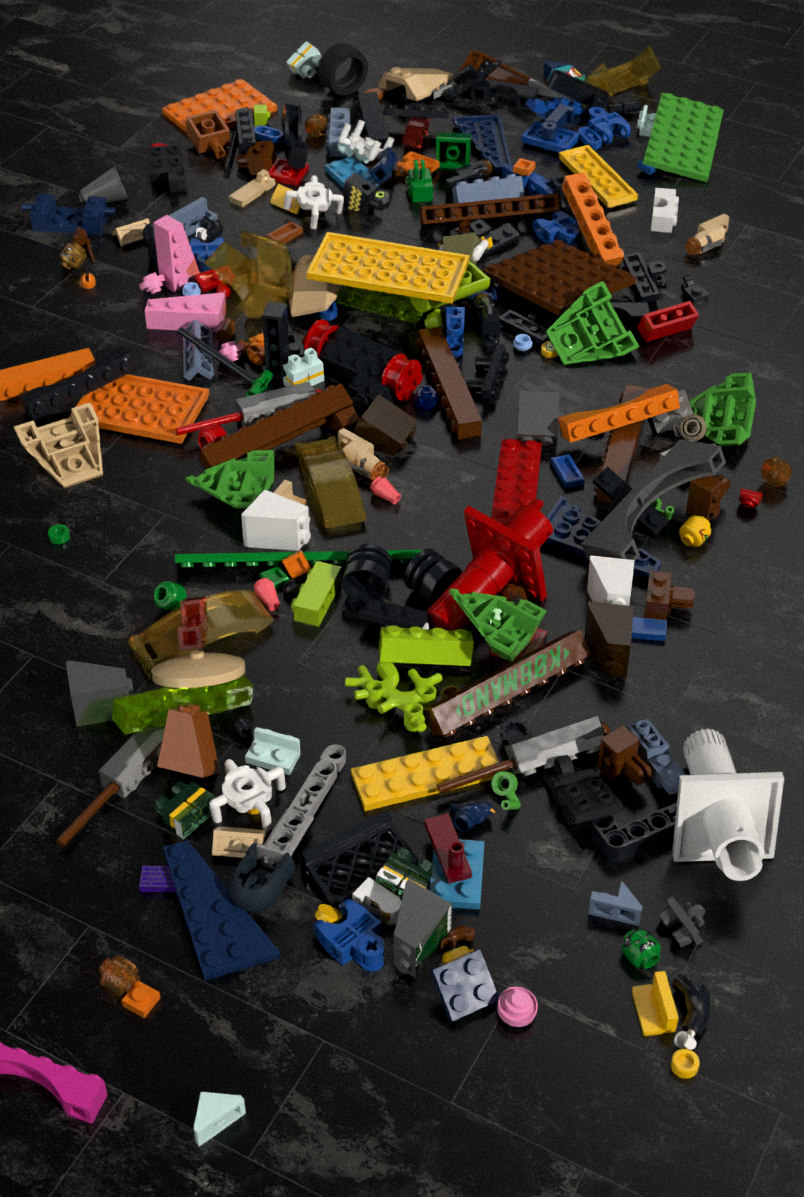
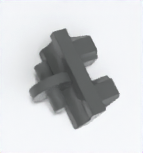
M673 896L667 899L668 907L660 912L658 916L667 929L677 922L682 925V927L672 933L679 946H686L693 941L696 945L702 943L703 940L699 936V931L693 923L696 922L699 927L704 925L705 921L702 917L705 914V909L703 906H692L688 902L684 905L687 911L685 913Z

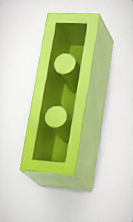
M316 561L313 569H309L305 584H301L299 595L293 599L291 604V611L294 612V621L320 626L342 583L340 566Z

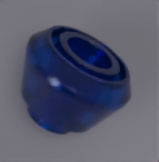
M430 386L419 388L413 398L414 406L421 411H431L440 402L435 389Z

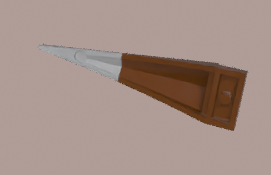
M471 50L460 70L469 64L476 70L485 60L491 62L498 60L485 53ZM503 63L486 77V79L537 87L538 95L559 99L564 97L573 101L572 98L550 89L547 85Z

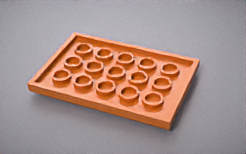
M238 79L233 83L224 84L219 88L210 89L205 93L196 94L193 97L185 98L179 102L162 107V114L186 132V117L217 110L227 127L232 128L237 126L235 110L241 108L252 109L254 119V105H267V111L272 113L277 111V104L243 79Z
M127 374L82 396L76 407L91 403L98 417L100 429L182 444L188 433L177 436L175 428L194 423L209 397V389Z

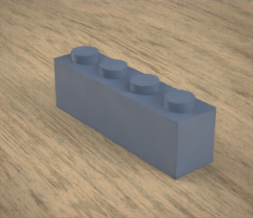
M516 174L507 175L504 179L492 177L489 178L490 181L484 182L483 179H477L470 184H467L466 181L456 183L457 186L452 188L454 203L524 197L522 176L516 177Z

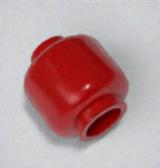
M216 424L203 428L198 434V445L202 449L208 443L220 441L227 433L220 425Z

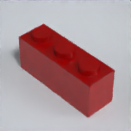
M691 301L644 314L637 329L644 341L649 342L691 329L699 314Z

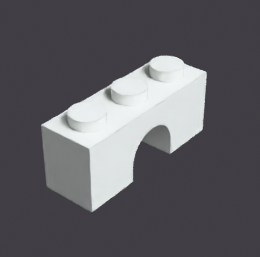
M655 189L651 231L672 233V226H676L679 201V197H676L675 189Z

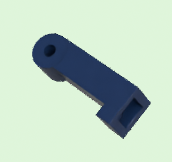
M560 104L542 124V138L553 140L556 138V133L566 123L572 124L575 108Z
M387 147L380 152L377 164L369 169L368 173L378 185L389 179L392 175L397 160L394 150L391 147Z

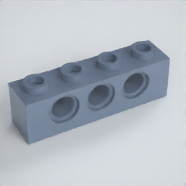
M331 108V114H328L326 150H329V157H349L347 154L343 155L338 150L339 147L337 145L345 123L351 125L350 108ZM349 130V133H348V135H347V137H346V138H348V139H349V137H350V130Z

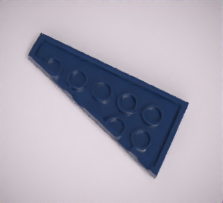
M561 495L546 516L553 527V533L544 543L586 557L581 543L601 521L592 515H585L581 512L580 507L570 505L566 502L567 499ZM638 549L640 556L634 562L633 574L649 580L650 570L659 571L662 561L647 551Z
M188 840L163 847L204 981L281 958L280 951L245 910L235 905L227 887Z

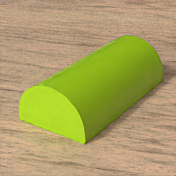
M470 260L454 301L482 292L489 287L490 278ZM409 297L415 309L421 313L448 304L440 301Z

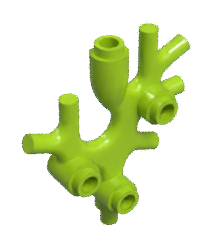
M380 661L377 664L376 670L382 681L373 680L364 665L357 669L361 676L360 678H345V687L365 688L354 691L355 700L366 698L368 706L378 709L381 714L392 708H398L404 712V725L409 731L418 730L419 732L426 729L423 709L436 703V688L434 685L442 681V676L439 673L429 678H422L415 669H411L408 675L416 688L409 692H401L396 689L399 683V674L392 662Z

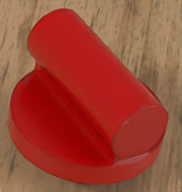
M741 489L738 500L743 507L752 509L759 505L762 493Z

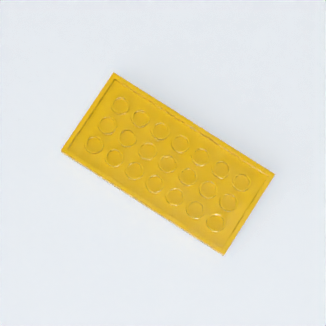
M327 232L306 276L307 279L317 282L322 281L335 285L340 284L353 288L357 287L370 291H381L388 294H399L406 297H417L424 300L453 304L469 264L470 255Z

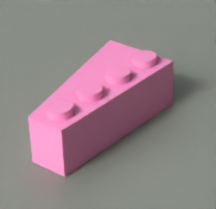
M166 215L153 222L159 275L163 274L166 280L163 282V286L173 292H177L184 288L186 283L194 282L195 275L199 274L200 271L182 223Z
M225 292L148 299L145 308L147 329L178 330L180 327L186 328L196 319L212 329L213 332H217L226 314Z

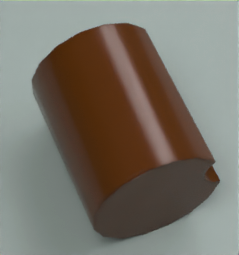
M229 318L223 319L216 332V338L223 343L229 342L236 330V323Z

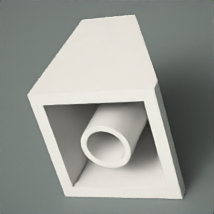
M264 490L241 514L243 540L246 547L299 551L310 540L308 506L270 491Z
M590 555L587 592L592 602L630 606L635 560Z

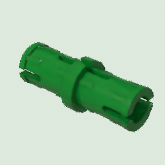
M269 370L262 371L260 376L253 380L251 388L246 392V397L265 392L268 383L273 379V375Z

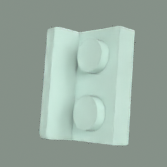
M644 105L643 111H640L637 129H640V136L650 137L656 113L647 114L648 106Z
M256 727L254 730V741L245 756V762L269 770L280 766L284 769V774L290 775L301 754L300 740L291 735H284L269 729Z

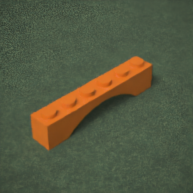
M668 384L651 388L639 397L616 406L575 412L559 417L561 437L571 443L679 409L678 390Z

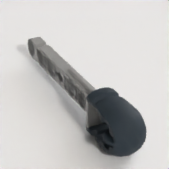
M330 745L324 750L320 761L316 763L290 807L284 811L264 845L253 843L235 869L230 880L229 893L235 905L249 913H260L269 909L279 898L295 870V863L291 855L312 823L314 814L336 780L337 771L340 772L346 763V750L343 746ZM332 754L341 755L338 759H332L329 756ZM322 770L331 771L328 775H322L319 772ZM313 786L322 788L316 792L309 790ZM291 820L301 821L300 824L295 826L288 824ZM281 837L290 838V840L286 843H280L277 841ZM258 866H260V867H263V868L272 870L273 872L270 873V871H267V870H264V869H261V868H259V869L257 870V868H258Z

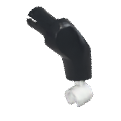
M204 217L200 222L201 227L196 228L195 237H200V240L205 242H213L215 238L221 236L223 225L218 220L212 221Z
M678 975V978L683 982L675 977L672 987L675 991L685 996L687 1014L682 1025L684 1031L679 1032L675 1036L674 1042L681 1049L686 1047L692 1050L696 1047V1040L694 1038H700L710 1019V994L702 983H693L686 976Z

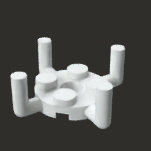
M362 120L358 121L354 133H351L348 139L346 137L351 125L345 123L338 139L339 143L347 145L352 150L354 148L358 149V153L366 156L370 161H373L375 156L377 157L384 149L391 147L394 142L393 138L388 137L384 148L380 149V142L368 137L365 139L361 138L360 133L365 124Z
M314 175L311 177V181L305 183V186L302 188L300 186L298 191H286L284 208L290 209L292 198H297L302 209L312 210L310 228L316 229L319 210L327 211L331 201H335V213L341 214L344 197L332 194L330 189L324 188L325 185L318 183V178Z
M227 759L224 763L226 777L224 784H222L223 794L212 799L209 803L212 821L214 823L222 821L220 806L228 803L240 813L256 808L261 815L263 830H271L270 809L265 802L269 801L272 797V780L275 779L277 790L282 791L286 788L284 769L278 766L266 772L259 767L257 769H251L249 766L237 767L233 760ZM245 785L253 786L249 790L241 789Z

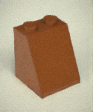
M191 703L178 705L177 708L168 710L157 767L202 778L219 772L207 711L200 710L199 705Z

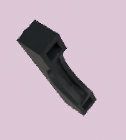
M285 104L281 123L288 166L294 169H305L308 145L307 142H302L301 106Z
M120 346L106 353L95 365L86 371L56 384L36 387L20 395L19 398L25 412L33 420H36L138 368L132 352L124 346Z

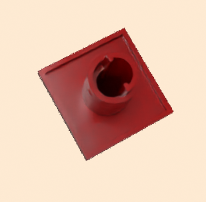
M533 499L529 504L522 505L504 525L471 506H468L463 511L473 559L466 566V569L426 611L429 615L427 622L433 629H465L472 622L449 593L450 589H457L461 594L476 592L497 595L508 583L521 586L528 597L543 602L547 597L540 547L552 535L553 527L547 517L539 511L544 506L542 500Z

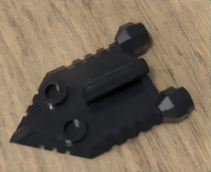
M485 60L476 70L469 64L452 75V79L457 83V87L455 89L447 88L444 92V98L447 101H453L477 86L496 70L502 61L491 62Z

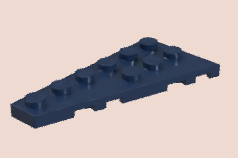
M500 115L452 117V123L461 133L471 134V145L495 173L502 174L504 164L512 165Z

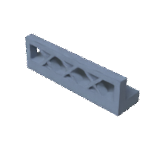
M203 197L169 215L182 223L187 237L195 233L196 228L201 227L202 217L207 216L212 221L218 219L217 214L208 210L207 199Z
M194 319L185 329L213 348V330ZM183 337V377L190 381L197 373H200L211 380L214 376L213 357Z

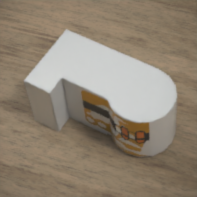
M368 877L353 893V901L379 916L384 924H396L401 906L400 898Z

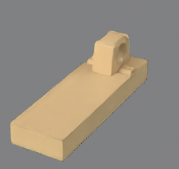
M263 169L257 173L256 179L231 194L229 202L244 207L274 187L275 179L269 177V172Z

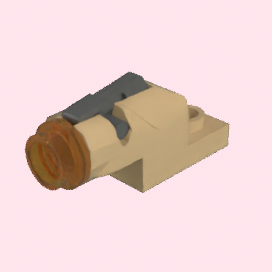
M724 213L699 224L698 233L694 237L689 238L685 243L686 251L691 255H697L714 247L721 246L728 229L729 216Z
M344 428L338 431V447L342 449L343 463L346 464V468L358 472L370 480H375L379 476L382 478L387 477L389 468L384 462L374 456L373 444Z

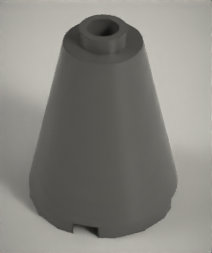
M115 167L110 168L80 190L81 194L78 195L82 205L86 204L88 197L92 196L106 197L107 203L128 199Z

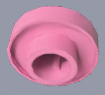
M155 272L143 277L144 282L139 284L141 291L146 290L147 293L155 294L161 291L163 282L166 280L163 274L157 276Z
M236 341L222 344V349L218 352L234 362L239 360V356L242 355L241 351L245 350L243 343L236 344Z
M510 987L500 995L497 1010L505 1023L511 1026L522 1027L533 1021L537 1013L538 1003L536 997L529 990L522 987Z

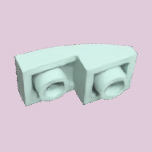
M338 141V150L343 155L347 154L351 157L355 153V157L360 162L364 161L367 164L370 161L366 156L359 154L358 149L354 148L352 150L347 145L341 144Z

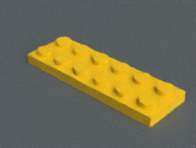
M589 145L559 152V159L574 174L585 172L587 179L591 182L593 192L596 193L597 198L607 208L627 204L638 199V194Z
M488 736L352 768L351 776L364 811L437 794L439 793L437 784L499 763V760ZM494 775L460 786L458 788L492 780Z

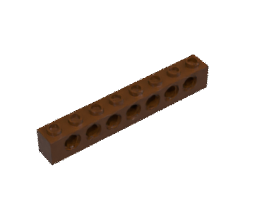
M558 193L424 206L419 210L421 228L460 225L463 221L474 222L478 219L490 222L550 216L560 211Z

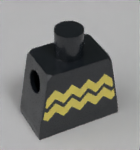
M354 172L345 180L343 208L366 214L372 208L379 210L382 206V200L375 197L376 186Z

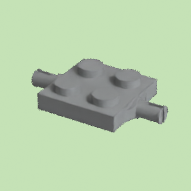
M685 389L678 391L679 409L652 417L658 434L667 430H674L675 436L679 437L678 431L681 421L686 416L693 414Z

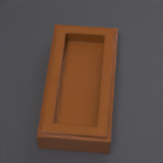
M290 221L265 235L266 241L276 247H280L303 234V228Z

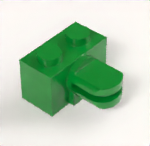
M424 159L420 160V169H418V161L413 160V169H408V176H406L408 196L412 197L413 203L433 201L432 177L429 168H425Z

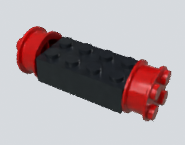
M316 320L307 335L303 337L304 352L306 349L313 348L317 352L318 358L323 362L324 368L350 380H353L361 373L388 387L390 393L395 394L396 398L401 401L409 400L417 385L422 382L423 375L421 374V364L415 359L408 360L404 354L341 326H330L326 320Z

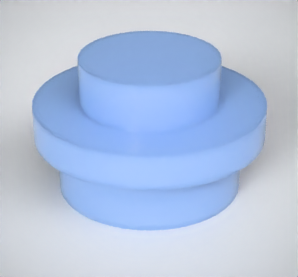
M189 282L184 285L182 293L184 296L200 295L201 290L197 283Z
M526 334L517 335L513 341V346L519 351H526L532 347L531 338Z

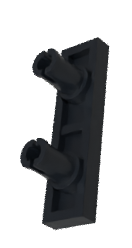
M497 344L492 357H475V369H488L484 380H467L466 385L469 392H482L484 406H492L494 398H497V388L501 386V376L505 374V364L509 362V353L506 352L505 344Z

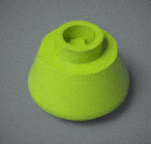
M437 308L427 315V319H425L426 329L441 327L443 333L446 331V317L442 310Z

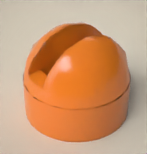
M86 273L82 275L81 286L83 288L90 289L96 285L95 278L91 273L89 275H86Z

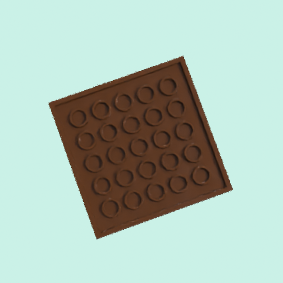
M554 240L538 248L530 249L525 253L517 254L512 258L504 259L499 263L491 264L481 270L490 278V281L557 315L564 314L586 289L604 281L610 294L634 285L636 282V277L629 274V272L602 262V259L595 258L587 252H582L576 249L575 246H570L562 240Z

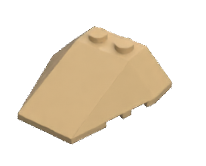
M395 67L383 75L377 87L390 91L405 85L407 98L418 101L430 96L433 89H440L439 85L442 83L445 85L453 80L452 75L454 74L438 69Z
M315 255L301 257L288 281L287 292L292 317L326 311L337 298L336 293L339 289L346 287V285H335L307 279L306 273Z
M91 403L72 408L71 417L38 428L34 421L14 426L21 445L63 488L103 476L99 422Z

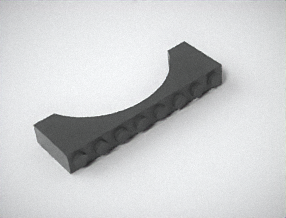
M680 439L581 543L587 560H590L591 555L636 561L640 554L632 538V532L640 515L653 501L669 490L695 479L714 476L726 463L721 447Z

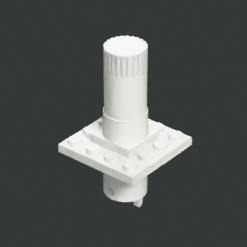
M713 729L695 731L694 734L692 733L690 737H687V740L684 742L685 745H683V753L690 775H681L679 777L672 853L674 862L715 860L717 866L724 871L728 878L736 881L751 879L761 871L763 859L774 858L784 776L782 772L736 773L723 735L719 734L718 731L715 732Z

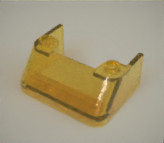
M648 46L634 60L609 70L602 63L584 82L605 90L610 94L611 98L613 94L634 86H644L661 67L651 46Z
M225 241L204 262L219 274L218 279L226 285L228 283L233 287L242 299L237 307L244 311L250 319L262 318L268 301L286 303L261 269L251 259Z

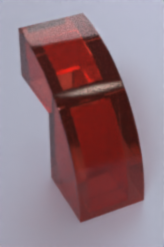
M411 117L407 124L402 144L406 147L421 149L423 135H428L430 119Z
M206 597L183 599L180 601L183 624L177 628L180 651L203 649L207 638Z

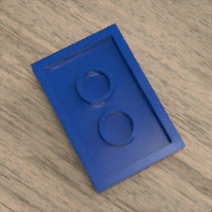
M535 121L522 135L521 142L559 153L570 150L580 139V133L561 128L556 133L555 139L545 140L542 138L543 123Z

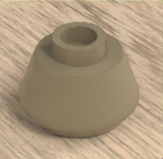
M695 414L686 416L679 426L681 436L687 441L700 440L707 430L705 420Z

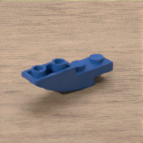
M561 97V99L554 98L552 102H544L537 98L535 100L528 99L526 102V106L543 120H546L560 104L575 108L574 117L586 111L581 106V102L574 99L570 101L564 97Z
M503 165L502 179L511 174H516V177L522 176L513 172V165ZM532 172L529 176H522L524 194L529 193L534 196L555 193L550 188V181L539 174Z

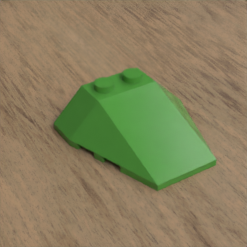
M604 281L586 289L546 331L563 365L620 357L639 348L631 330L626 332L610 303L612 296Z

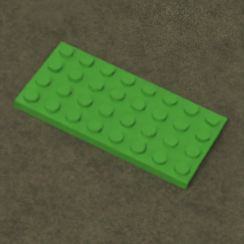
M662 93L642 165L653 166L660 170L707 182L724 109H720L718 106H709L703 102L691 101L685 97H676L670 93Z

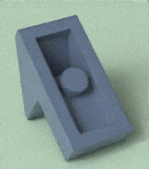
M622 881L618 897L604 892L592 891L588 914L639 926L642 906Z

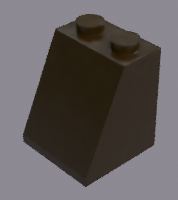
M378 394L352 433L373 444L374 451L395 456L398 450L402 452L408 444L406 439L411 440L417 431L414 427L418 421Z
M588 602L585 638L603 674L627 677L634 606Z

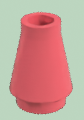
M377 477L370 486L374 495L394 505L401 498V494L396 491L385 477Z
M263 578L254 584V594L268 607L269 611H275L281 606L272 581L268 578Z

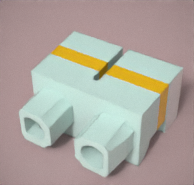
M306 41L297 50L298 53L295 52L286 61L290 70L294 74L298 73L303 79L306 76L311 78L314 75V68L316 66L319 67L322 57L318 49Z
M313 348L306 349L304 357L300 358L298 355L289 356L288 363L283 365L286 372V377H283V384L286 387L310 382L313 386L324 381L323 362L318 358L317 352Z

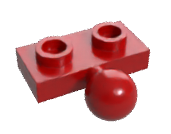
M228 264L195 275V281L202 293L216 289V293L225 292V298L229 297L231 293L227 284L235 282L236 278Z

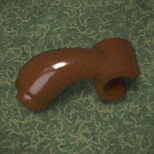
M467 925L453 928L447 937L442 939L440 953L443 954V950L447 947L452 948V950L455 949L457 940L466 939L472 941L475 935V928L468 927Z

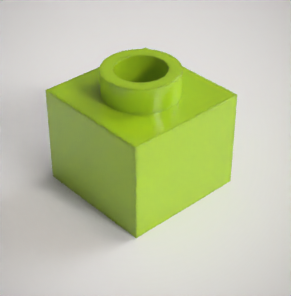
M254 105L255 127L260 125L268 126V121H271L267 105Z

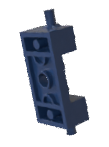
M45 193L37 194L35 202L32 204L22 203L21 205L22 211H30L32 230L37 232L74 233L80 227L87 234H102L108 214H116L115 207H107L106 197L99 196L88 197L85 208L56 207L55 195Z

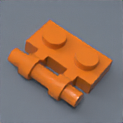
M410 151L403 157L402 162H398L397 168L408 173V169H413V160L418 161V169H420V160L424 159L425 168H429L430 173H433L439 168L440 161Z
M263 333L249 338V343L240 340L238 344L243 343L245 348L241 352L244 355H248L252 363L261 366L265 360Z

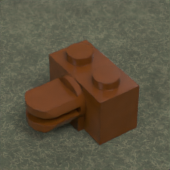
M272 140L256 142L254 146L249 148L247 153L239 154L235 159L239 169L249 168L250 175H257L263 169L268 171L276 161L277 156Z
M719 474L716 477L708 476L690 481L686 513L691 516H703L708 521L716 518L721 510V507H719L720 500L730 488V479L724 478Z
M650 570L644 618L666 620L667 613H670L671 607L691 609L694 605L695 591L692 588L672 586V573Z
M621 726L601 738L597 767L600 769V773L612 784L627 776L638 786L652 777V771L650 766L637 754L639 746L637 736L626 727Z

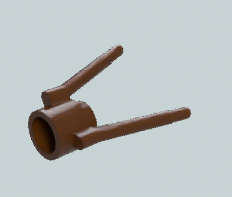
M78 227L73 233L71 243L75 242L80 246L86 244L91 261L95 262L90 245L91 240L87 238V232Z

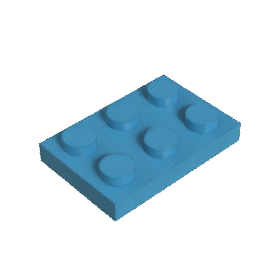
M354 156L325 165V171L343 188L345 180L354 172L374 186L378 185L368 173L369 169Z
M459 840L464 844V853L472 870V878L447 884L436 853L433 850L430 891L450 902L452 908L480 909L484 841Z

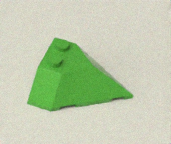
M750 372L731 374L720 385H713L689 401L693 414L701 416L706 422L707 430L704 436L720 446L740 445L750 437L756 405L753 379Z
M253 450L248 452L245 458L237 461L235 458L204 470L205 473L200 474L198 477L191 475L185 479L192 485L234 508L246 510L264 490L270 492L274 484V450Z
M457 589L449 590L451 596L486 640L491 651L510 662H513L530 642L547 612L528 600L519 599L518 602H511L502 596L476 592L461 594Z

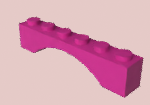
M0 1042V1074H13L29 1078L43 1085L58 1099L68 1116L91 1124L93 1123L107 1097L105 1082L102 1078L95 1074H83L69 1065L61 1066L55 1064L43 1056L38 1058L29 1055L21 1048L12 1049Z

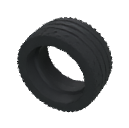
M337 43L327 49L321 57L318 74L322 83L334 93L342 96L350 95L357 91L365 82L368 74V61L352 45ZM351 58L349 71L343 78L335 81L336 71L340 64L346 59Z

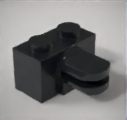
M361 373L347 385L351 400L353 401L352 406L359 418L366 412L378 394L393 404L388 387Z

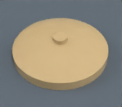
M193 651L190 654L174 657L155 665L151 670L152 681L161 686L174 688H194L222 684L244 675L245 661L234 655Z

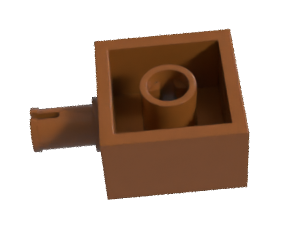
M213 110L186 117V133L198 153L213 150L217 158H220V156L221 158L224 157L226 151L223 147L229 146L230 130L219 112Z

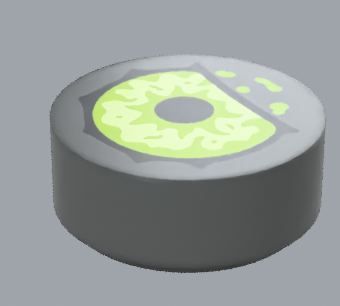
M376 191L375 197L382 200V205L389 202V193L387 191Z

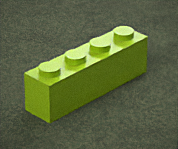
M393 625L381 627L378 650L380 662L471 666L474 641L471 631L465 629L399 628Z

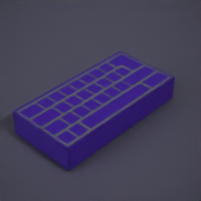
M142 866L139 885L140 892H176L168 866Z

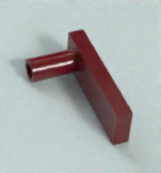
M449 814L425 819L426 831L447 884L472 878V870L464 853V844L459 841Z

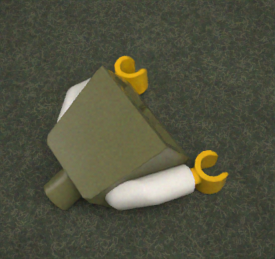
M476 233L443 237L444 245L438 244L440 251L470 255L469 260L475 266L483 252L493 246L492 237L489 239L481 237L480 241Z

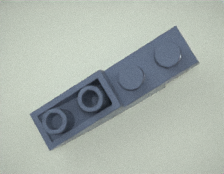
M649 719L628 724L627 729L633 732L639 740L637 754L650 766L652 771L651 779L658 788L663 787L669 795L677 793L679 777L686 775V773L669 753V744Z

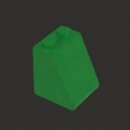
M438 133L436 137V160L440 161L439 168L457 169L470 163L471 134Z

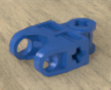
M601 107L589 109L590 120L588 121V127L593 128L602 137V144L612 143L613 136L620 138L630 136L631 129L628 122L618 113L608 114Z
M558 211L553 213L551 221L540 218L533 221L535 234L545 244L551 243L554 240H562L564 243L575 246L578 249L579 224L568 214Z
M217 237L210 243H203L198 238H191L189 244L200 273L217 268V266L226 265L223 237Z
M446 307V340L450 349H459L452 351L454 357L463 354L465 307Z
M346 899L340 904V909L346 917L344 922L332 924L328 921L318 920L313 924L314 932L322 946L342 966L351 959H354L364 970L370 972L378 971L384 966L385 955L383 952L385 944L381 938V921L362 905L351 899Z

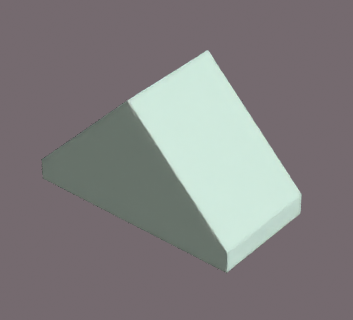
M201 1092L194 1124L195 1140L198 1146H201L246 1114L244 1099L241 1095Z

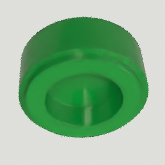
M61 524L50 527L48 530L49 541L53 544L67 542L70 538L68 527Z

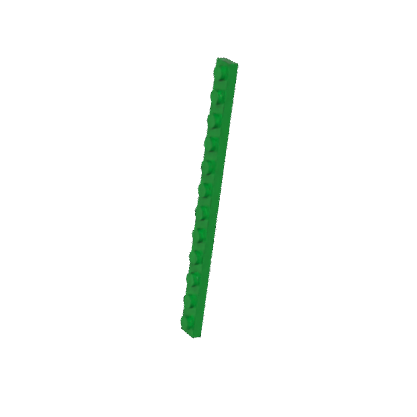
M422 550L386 551L392 559H396V563H409V559H413ZM349 551L303 553L307 561H310V565H315L316 561L323 562V560H332V564H345ZM296 552L175 554V563H181V567H194V563H202V567H215V562H224V566H237V562H245V566H258V562H267V566H278L282 559Z

